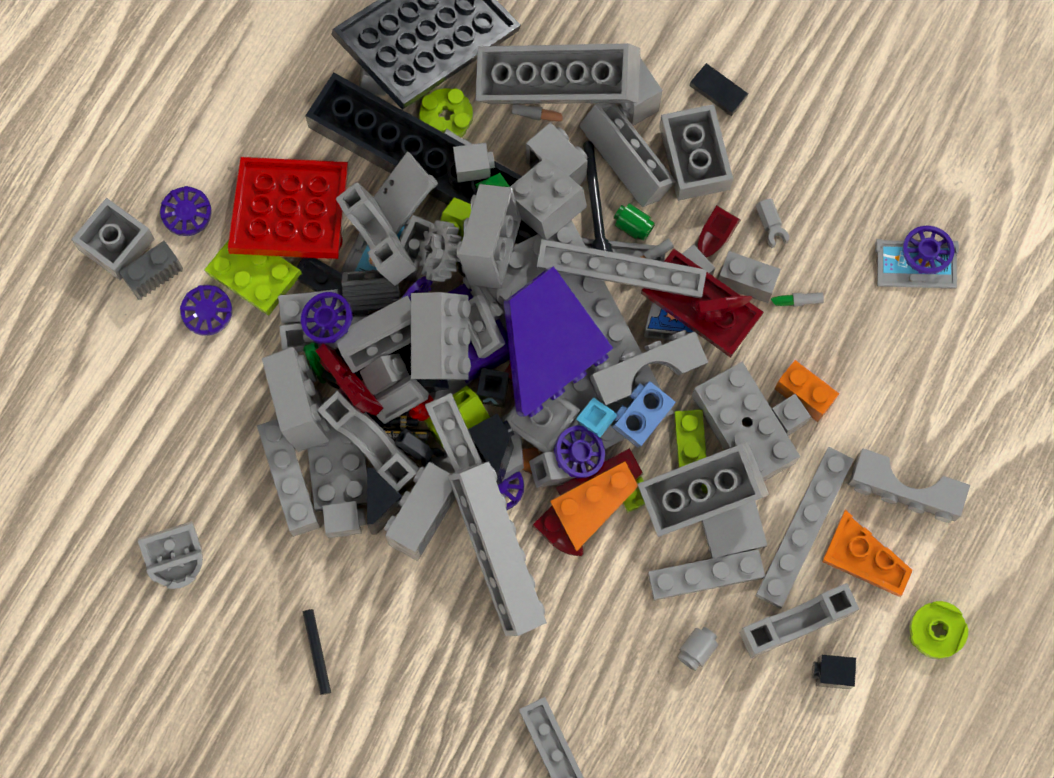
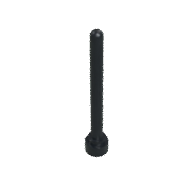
M586 141L583 144V150L588 160L586 174L595 237L590 248L613 252L612 244L605 237L594 144L591 141Z

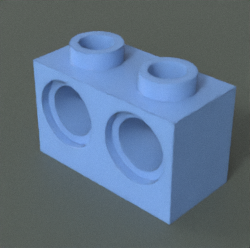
M650 381L645 383L644 386L641 383L637 385L632 391V395H630L633 400L627 408L622 405L617 410V417L612 425V428L637 448L643 445L676 403ZM649 394L655 397L656 407L654 409L645 407L643 403L645 395ZM629 416H634L638 419L639 428L637 431H631L627 428L626 420Z

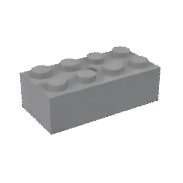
M743 361L694 388L692 397L699 409L703 411V416L723 449L727 450L749 442L764 481L796 464L800 458L799 453ZM742 422L749 423L750 427H744Z
M749 442L638 483L658 537L769 495ZM703 483L707 486L708 493L702 491L701 486Z

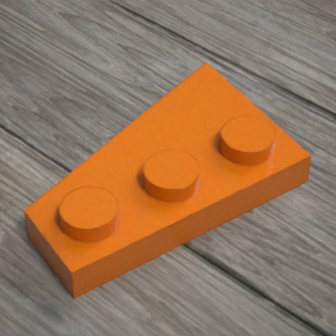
M626 462L609 469L550 501L576 551L637 489L638 484Z
M844 510L822 562L901 597L913 570L888 547H884L874 538L867 528H863L854 520L847 510Z

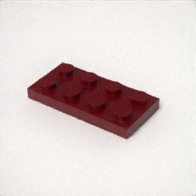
M673 249L664 260L667 263L703 269L676 249ZM706 272L702 298L647 288L641 290L643 296L730 358L764 313L751 302H748L742 307L726 312V315L722 316V319L719 321L706 322V319L698 320L696 314L698 302L741 296L708 272Z

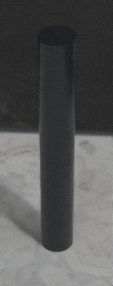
M314 609L303 611L304 622L320 695H327L332 692Z

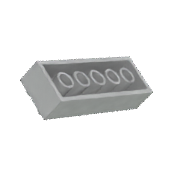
M629 43L478 46L476 101L487 104L638 103L640 48Z

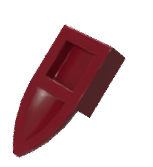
M716 205L700 233L698 241L699 251L706 258L716 253L725 242L729 241L741 219Z
M731 296L698 302L696 308L697 319H706V322L719 321L722 319V316L726 315V312L742 307L751 301L752 296Z
M553 506L533 524V527L559 551L573 556L584 555L583 545L576 551Z

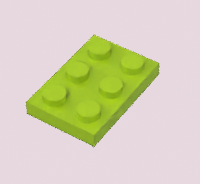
M228 240L204 271L210 277L269 316L279 304L278 296L286 295L302 272L280 256L229 254Z

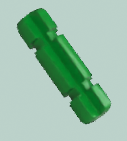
M311 342L309 345L304 346L303 351L319 382L325 384L326 381L321 377L325 369L320 364L321 358L316 352L319 347L317 343Z

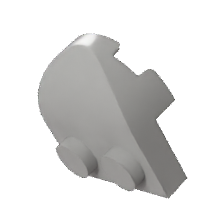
M193 521L138 538V544L147 567L146 571L154 582L156 581L170 589L187 586L195 580L202 567L203 551Z

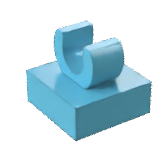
M593 397L576 420L592 433L601 437L617 415L613 410Z

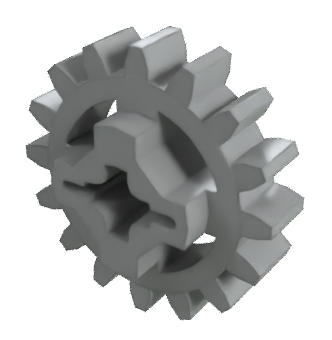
M435 221V225H429V232H424L425 240L420 241L421 251L418 253V256L422 257L419 266L424 267L422 275H426L427 280L445 282V279L451 278V271H457L455 264L460 262V258H457L456 251L462 236L457 235L459 228L454 227V223Z

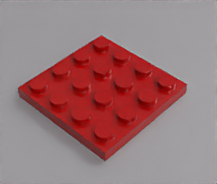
M240 157L228 242L229 254L339 259L344 212L336 198L346 191L348 162Z

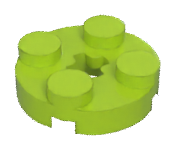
M442 88L431 92L423 98L420 108V120L441 132L448 129L461 138L472 124L473 109L469 99L460 89ZM443 110L452 111L454 113L450 115V120H445L444 117H439V114H441Z
M935 601L924 605L914 613L910 621L909 632L912 645L929 658L943 659L951 657L964 647L968 638L969 629L962 616L963 614L956 606L944 601ZM941 623L943 624L942 629L946 631V634L936 637L931 628Z

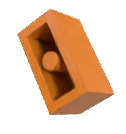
M796 360L781 376L774 388L787 399L796 394L811 418L817 422L820 421L840 394Z

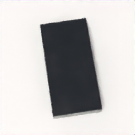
M707 63L691 80L689 85L730 116L737 111L749 94Z

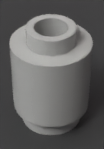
M703 627L702 630L695 628L679 649L678 659L694 671L699 666L703 667L718 647V643L715 641L717 636L706 627Z

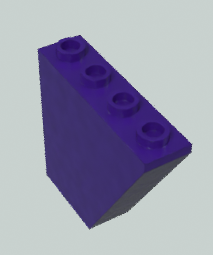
M554 266L547 268L504 301L516 413L519 417L528 415L531 418L544 408L541 404L550 398L553 401L566 391L563 388L571 381L575 384L587 375L585 370L594 364L597 367L609 358L607 353L613 347Z

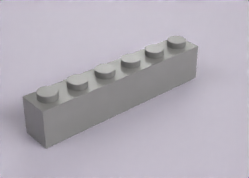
M482 462L449 474L451 486L505 636H519L547 623L544 617V606L538 600L534 589V578L528 572L525 564V553L519 546L515 536V525L509 519L505 497L499 491L496 482L497 474L494 468L490 466L489 462Z

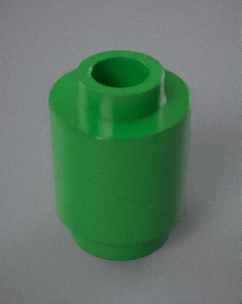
M630 203L626 207L621 205L613 218L616 220L615 226L636 240L639 238L645 241L655 226L649 215Z

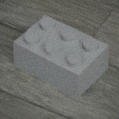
M714 104L661 115L659 129L670 172L676 181L674 188L677 200L730 190L733 176Z
M479 184L477 194L472 196L471 214L469 218L465 219L464 237L462 241L458 242L456 251L457 258H460L462 263V272L465 273L469 285L502 288L521 222L520 213L511 187Z
M443 292L411 293V379L468 380V373L471 367L470 359L468 358V344L471 339L470 331L468 330V316L471 310L468 295Z
M294 347L262 358L281 433L298 452L328 442L327 431L330 430V424L317 411L324 402L320 391L315 390L314 382L317 381V377L312 367L308 366L305 356H300Z
M431 462L427 464L426 468L421 467L413 480L416 483L411 493L409 491L405 492L399 503L401 510L396 517L394 515L390 517L384 528L387 531L386 539L391 547L419 561L456 498L448 477L450 473Z

